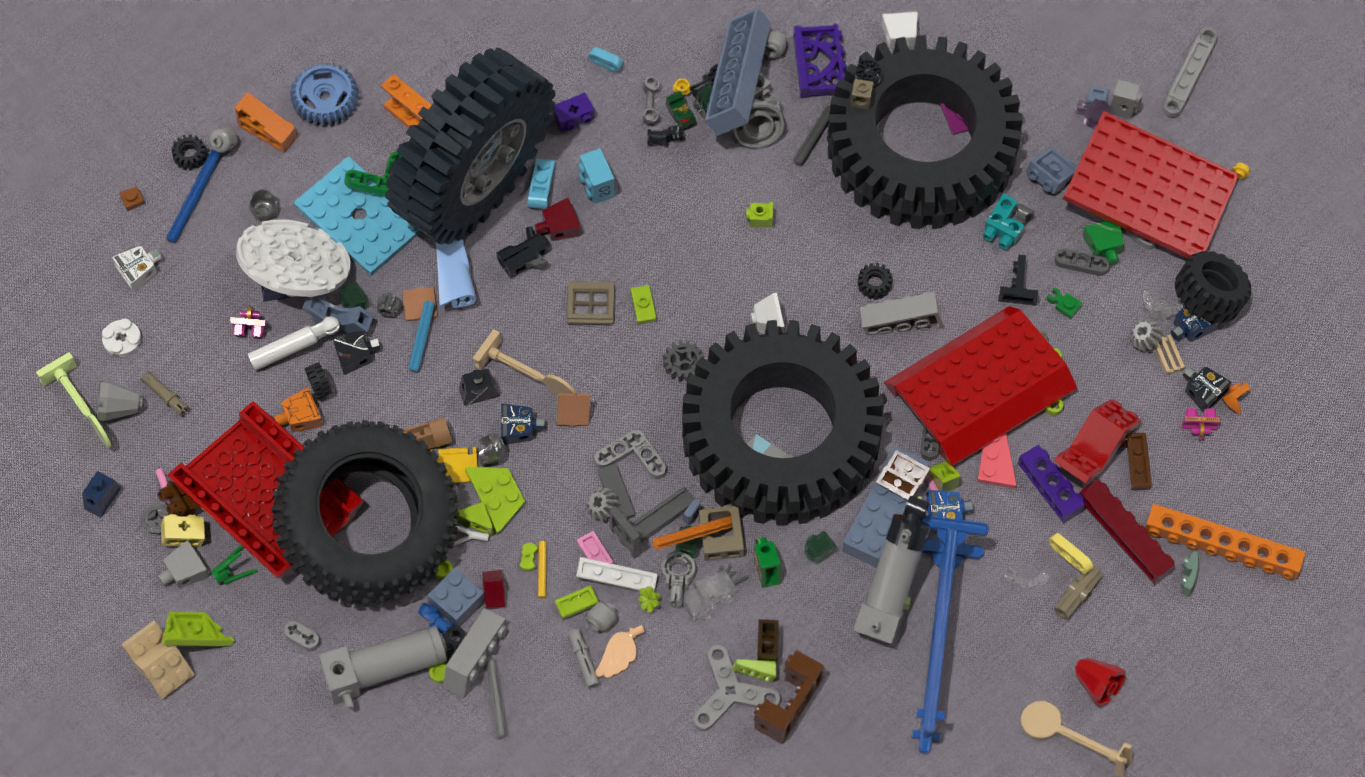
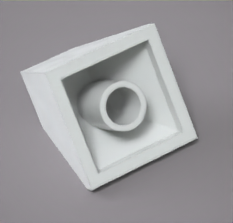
M773 293L756 303L753 313H750L752 324L755 323L757 330L762 334H765L768 320H777L778 333H784V323L777 293Z

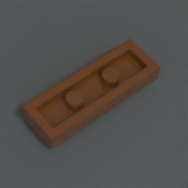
M1128 433L1125 437L1127 439L1126 446L1131 490L1151 489L1146 433Z

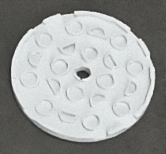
M293 220L263 221L261 225L256 227L252 225L244 231L241 238L239 237L236 247L237 261L242 270L251 279L268 289L290 297H314L338 289L348 277L350 257L342 243L334 242L322 229L319 228L317 231L309 228L307 223Z

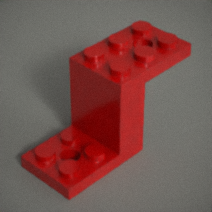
M1110 399L1091 411L1071 446L1055 457L1054 462L1084 483H1087L1104 472L1125 436L1139 427L1142 420L1133 411L1124 409L1120 402Z

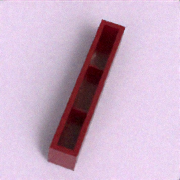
M1097 478L1079 492L1084 499V507L1154 585L1173 572L1175 567L1173 558L1163 552L1158 541L1153 540L1148 535L1147 529L1137 523L1134 515L1122 506V502L1118 497H1114L1110 493L1109 487Z

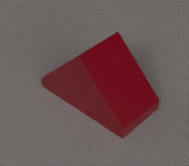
M502 570L482 572L486 609L506 608Z

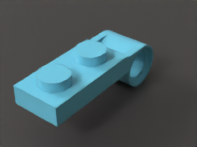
M536 158L528 196L529 208L546 209L548 207L549 191L555 167L554 160Z

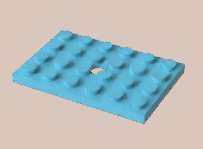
M348 156L293 203L303 215L315 226L326 232L334 242H341L347 250L349 257L372 276L422 232L391 211L392 209L387 205L389 200L386 197L351 189L344 184L345 173L349 170L367 173ZM372 181L366 182L367 185H369V186H375V185H376V184H375L374 182H372ZM357 209H363L367 215L363 220H355L352 217L353 212Z

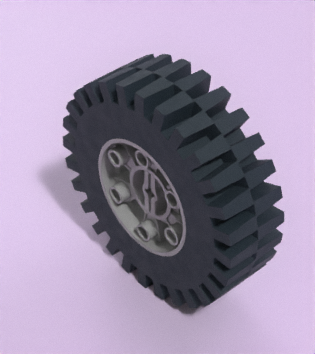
M491 48L487 49L484 55L480 53L474 55L471 64L464 62L460 65L458 77L451 73L445 79V90L442 92L436 89L431 95L433 100L432 106L429 109L424 106L418 113L422 117L418 125H410L406 132L411 137L410 140L401 143L396 151L402 157L391 164L390 170L394 174L387 178L386 186L390 189L385 193L386 199L389 200L387 205L392 209L391 211L441 245L443 243L447 245L452 244L454 239L457 241L463 239L466 232L469 234L474 232L478 221L484 223L490 217L491 207L498 208L503 203L502 195L506 191L511 194L516 188L513 181L518 175L524 176L528 168L524 166L526 161L535 159L539 150L534 146L544 141L547 133L543 129L551 124L553 118L549 114L555 109L553 98L556 96V93L552 89L554 87L553 84L501 48H496L495 51Z

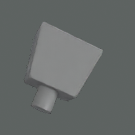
M188 540L163 560L166 571L158 575L163 586L174 580L178 588L186 587L209 577L206 567Z

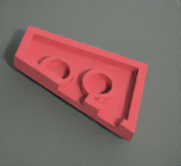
M1006 434L983 447L977 482L1016 489L1017 485Z

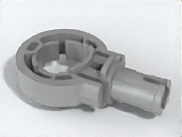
M681 552L669 554L662 562V577L665 580L666 588H669L671 580L669 604L674 607L675 599H677L676 607L682 605L683 582L685 581V589H688L689 583L695 576L694 560L689 555ZM673 564H683L687 567V571L681 574L673 573L669 569L670 565L673 566Z

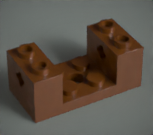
M798 650L793 655L790 654L784 663L786 665L784 669L785 681L797 687L795 691L797 695L794 700L790 699L785 709L765 699L763 704L759 703L754 711L755 717L753 721H755V730L782 745L823 680L824 665Z

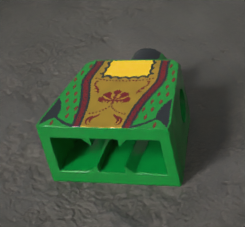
M760 537L755 540L754 560L761 587L781 584V563L774 542H767L765 537Z

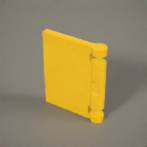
M468 447L438 449L439 458L437 461L438 463L443 462L445 464V468L448 471L445 475H451L454 484L471 483L465 468L477 467V448L472 447L473 454H468Z

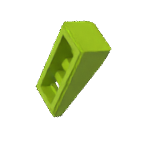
M737 659L732 666L733 671L763 681L772 682L776 678L775 661Z

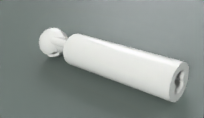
M326 317L321 323L312 327L306 326L248 353L249 359L255 371L317 343V340L324 336L336 334L340 329V323L335 317Z

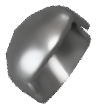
M259 189L253 192L249 201V209L252 215L258 219H269L275 215L278 206L275 194L267 189Z

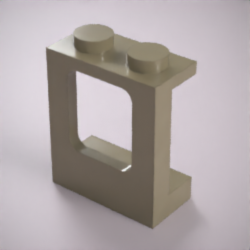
M725 505L722 508L706 507L703 510H699L700 524L707 523L708 520H717L731 516L733 526L732 536L712 538L710 534L702 536L704 561L743 557L744 548L739 509L737 507Z

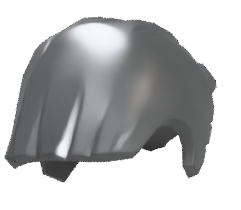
M489 433L479 439V442L485 445L484 449L479 453L481 465L496 463L503 459L506 448L499 435Z

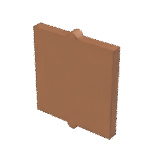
M417 287L416 289L403 290L406 322L420 320L425 301L434 302L432 318H437L434 287Z
M576 392L572 394L558 393L557 425H571L572 427L574 425H589L590 394H576Z

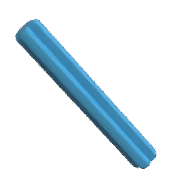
M425 301L409 363V371L418 372L435 306L432 301Z

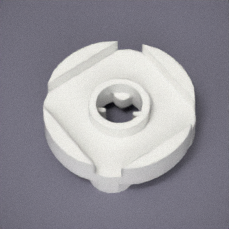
M129 319L114 321L102 331L104 348L111 355L127 357L134 354L139 348L138 345L141 341L140 331ZM121 335L126 336L123 342L121 340L117 341V338Z

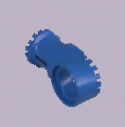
M422 603L417 612L423 618L425 617V619L431 621L429 627L436 625L438 632L441 634L445 633L449 627L455 626L454 622H448L443 619L438 610L430 604Z

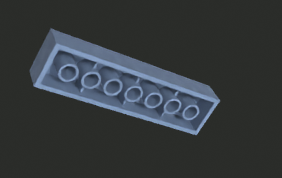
M759 8L733 18L728 22L705 117V122L717 135L728 133L732 129L744 126L749 120L771 24L770 20Z

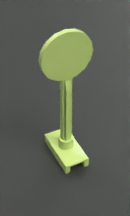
M70 352L36 371L43 386L57 379L64 386L82 414L89 419L104 445L108 449L112 447L102 426L95 416L91 414L90 409L68 379L67 373L77 367Z

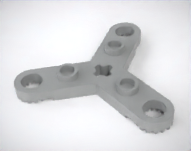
M715 645L709 649L708 661L718 690L695 713L694 724L697 729L706 731L712 728L733 704L756 708L759 703L763 704L766 696L772 695L776 699L774 704L779 706L780 695L776 690L738 682L736 674L732 670V663L728 652L723 646ZM719 651L723 654V658L715 660L712 654ZM728 688L729 690H731L732 688H734L735 695H727L726 689ZM705 715L709 717L710 721L707 724H701L698 721L699 717Z

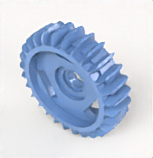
M326 62L325 66H321L318 63V66L314 67L311 64L310 70L304 68L305 73L299 72V77H295V83H292L290 98L293 109L296 110L297 115H301L302 120L307 118L308 124L314 121L315 126L318 122L321 123L322 127L324 123H328L331 126V122L335 121L338 124V119L345 121L344 115L350 117V111H355V106L358 103L357 99H359V90L355 78H353L352 73H348L347 68L342 70L341 65L336 68L335 63L328 66ZM323 93L330 95L327 100H322L320 96ZM347 94L345 100L337 106L342 95ZM307 98L315 109L308 107L302 99Z

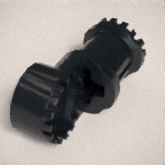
M675 125L668 127V129H663V131H651V129H648L647 138L649 139H647V145L663 144V146H666V142H681L684 139V128Z

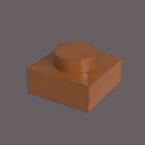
M137 186L119 193L127 211L144 205Z

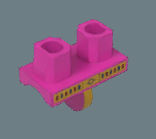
M249 306L247 311H241L240 316L247 317V319L231 317L233 333L236 336H245L247 326L252 327V337L263 338L264 330L268 328V322L265 320L253 319L260 318V312H254L253 306Z
M1187 408L1182 422V429L1191 430V434H1198V438L1203 440L1204 434H1211V430H1217L1220 417L1216 416L1215 409H1205L1204 416H1197V409Z

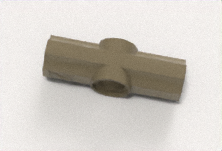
M1093 566L1092 570L1086 574L1082 573L1078 579H1075L1070 584L1065 595L1054 608L1058 616L1068 620L1078 606L1084 604L1090 596L1092 589L1103 577L1099 568Z

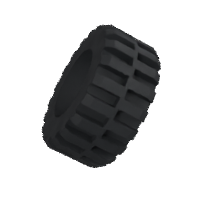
M1201 251L1192 254L1187 259L1175 278V290L1182 305H1185L1189 312L1195 313L1198 318L1202 317L1208 322L1225 323L1237 317L1251 296L1252 290L1248 275L1242 271L1243 268L1240 265L1234 263L1233 259L1226 258V255L1217 254L1214 251L1209 253Z

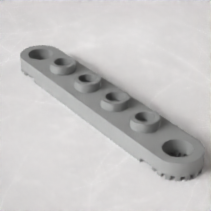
M1202 28L1164 102L1163 111L1167 116L1176 117L1181 113L1216 43L1218 35L1213 28ZM1210 34L1213 38L1206 40L1203 35ZM1174 104L1177 106V109L1171 111L1168 105Z

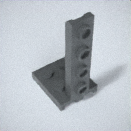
M683 487L631 524L628 522L627 515L623 511H619L617 507H614L609 511L610 530L616 533L620 538L621 544L624 547L626 546L630 550L631 556L635 558L640 554V543L685 512L694 498Z

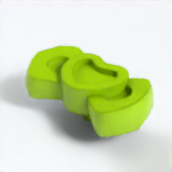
M526 543L522 546L523 551L519 566L522 570L528 572L536 567L533 561L535 560L534 554L538 551V547L533 543Z

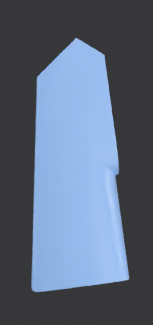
M454 239L452 244L448 245L446 243L441 245L436 242L440 307L449 302L452 303L453 308L472 305L476 301V295L469 273V263L463 240L457 241Z

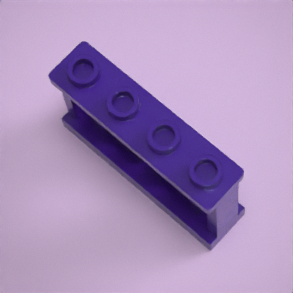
M838 24L813 27L794 26L793 39L800 98L835 94L837 83L828 85L823 79L826 78L827 81L832 82L831 77H836L838 81L845 78L843 72L846 71V62L842 61L844 46H840L842 30H838ZM823 35H830L833 41L828 43L826 41L827 37L822 42L819 39ZM809 36H816L815 39H811V38H807V37H809ZM811 47L814 48L811 53L805 51V49L811 50ZM817 49L831 59L827 67L821 72L816 65L805 62V60L815 56ZM809 69L814 70L812 74H809L807 71ZM818 82L821 84L819 86H810Z

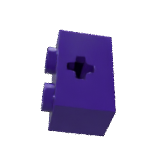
M584 92L555 104L552 116L562 133L564 131H571L581 124L590 123L595 119V109Z

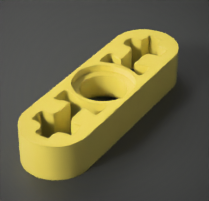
M1059 533L1054 534L1048 539L1051 547L1081 573L1086 574L1094 568L1091 560Z

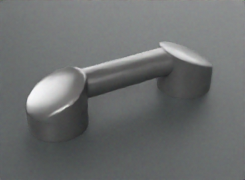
M653 76L646 78L643 85V90L646 93V110L642 119L649 124L655 123L659 116L658 112L653 109L654 94L659 87V80Z

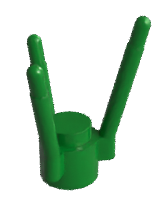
M240 545L224 561L210 571L218 584L224 582L227 585L231 581L258 572L257 569H253L228 577L231 573L227 567L242 555L240 551L244 548Z

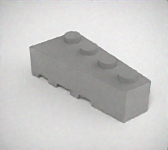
M924 292L918 296H905L898 300H886L883 303H870L860 307L862 326L866 336L889 334L895 329L901 332H909V329L917 327L920 328V331L928 330V326H937V329L944 328L942 311L935 292Z
M485 608L483 609L446 665L444 689L465 698L490 652L492 653L495 649L497 640L503 637L506 631V627H504L505 618Z

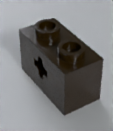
M759 619L757 660L775 661L776 666L778 660L779 620Z

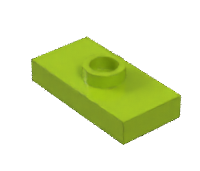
M649 285L630 288L637 323L655 322L656 314Z
M590 585L554 602L562 620L594 607L599 601Z

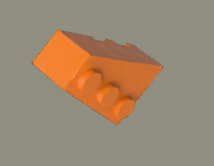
M249 92L244 95L234 108L240 128L283 153L297 137L295 126L292 123L284 120Z

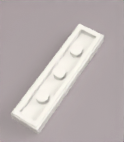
M580 557L576 577L639 591L640 588L646 589L647 586H651L654 592L658 574Z

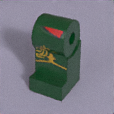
M681 91L666 97V108L678 126L686 128L695 124V117L686 104Z

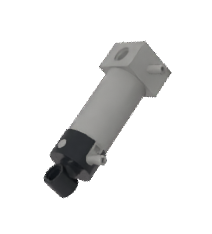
M909 496L904 515L894 514L892 516L866 600L862 603L854 631L888 643H892L896 638L905 613L903 608L931 530V526L923 522L929 502Z

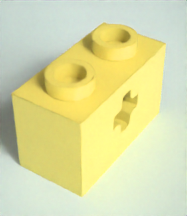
M175 514L164 516L161 523L162 546H180L188 540L192 547H201L205 539L204 517L196 515L179 517Z

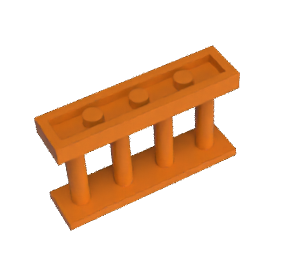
M395 74L381 85V88L392 96L384 104V108L407 128L410 125H418L422 117L418 113L423 106L427 109L432 106Z

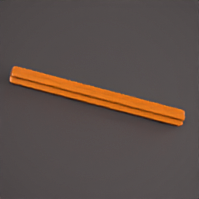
M727 516L654 538L652 547L659 550L732 528V518Z

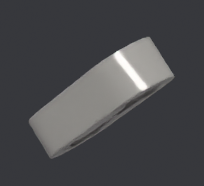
M295 621L286 624L284 632L289 641L306 651H314L319 647V637L315 632ZM297 628L298 634L293 633L291 635L290 629L294 630ZM304 637L308 640L313 638L314 643H309L307 645L306 639H304Z

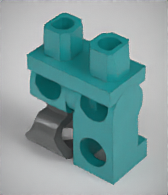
M1003 193L986 221L983 239L990 242L996 236L1000 238L998 246L1007 250L1011 245L1014 246L1022 235L1025 228V219H1033L1034 210L1021 203L1018 204L1017 200ZM1017 210L1016 218H1010Z

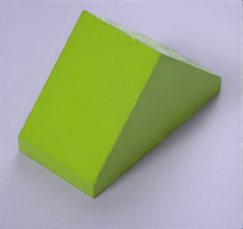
M946 461L929 467L931 469L929 473L939 491H951L958 488L960 473Z
M483 502L457 511L459 512V517L456 519L458 523L479 532L488 533L492 537L493 526Z

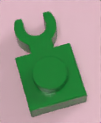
M1053 288L1052 293L1056 297L1047 295L1046 300L1051 304H1057L1055 309L1069 319H1072L1081 308L1082 302L1069 293L1063 296L1059 289Z

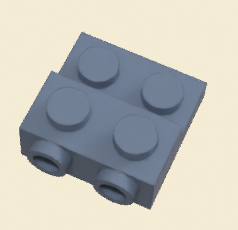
M1050 147L1030 162L1026 172L1029 178L1037 180L1045 191L1055 194L1065 187L1067 181L1073 177L1077 166L1056 149Z

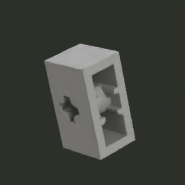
M1118 79L1109 114L1131 119L1132 113L1137 112L1142 93L1138 92L1140 85Z

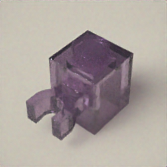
M1096 98L1090 106L1080 99L1075 112L1085 115L1083 124L1095 130L1103 111L1110 114L1112 106Z

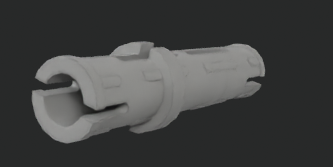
M580 629L572 630L568 633V636L574 648L572 650L573 654L577 656L587 688H595L600 683L587 652L589 650L588 646L584 644Z

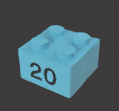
M601 148L579 155L580 163L577 165L580 172L578 177L581 183H585V192L588 199L591 198L593 203L596 204L615 197L614 177Z

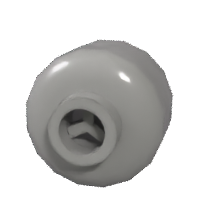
M770 31L764 50L765 55L770 58L780 57L788 44L786 36L779 31Z
M223 127L214 130L210 134L209 143L214 151L223 153L232 150L236 146L237 137L232 129Z
M598 602L588 612L587 623L597 632L606 631L616 621L617 617L614 613L616 609L608 602L606 604Z

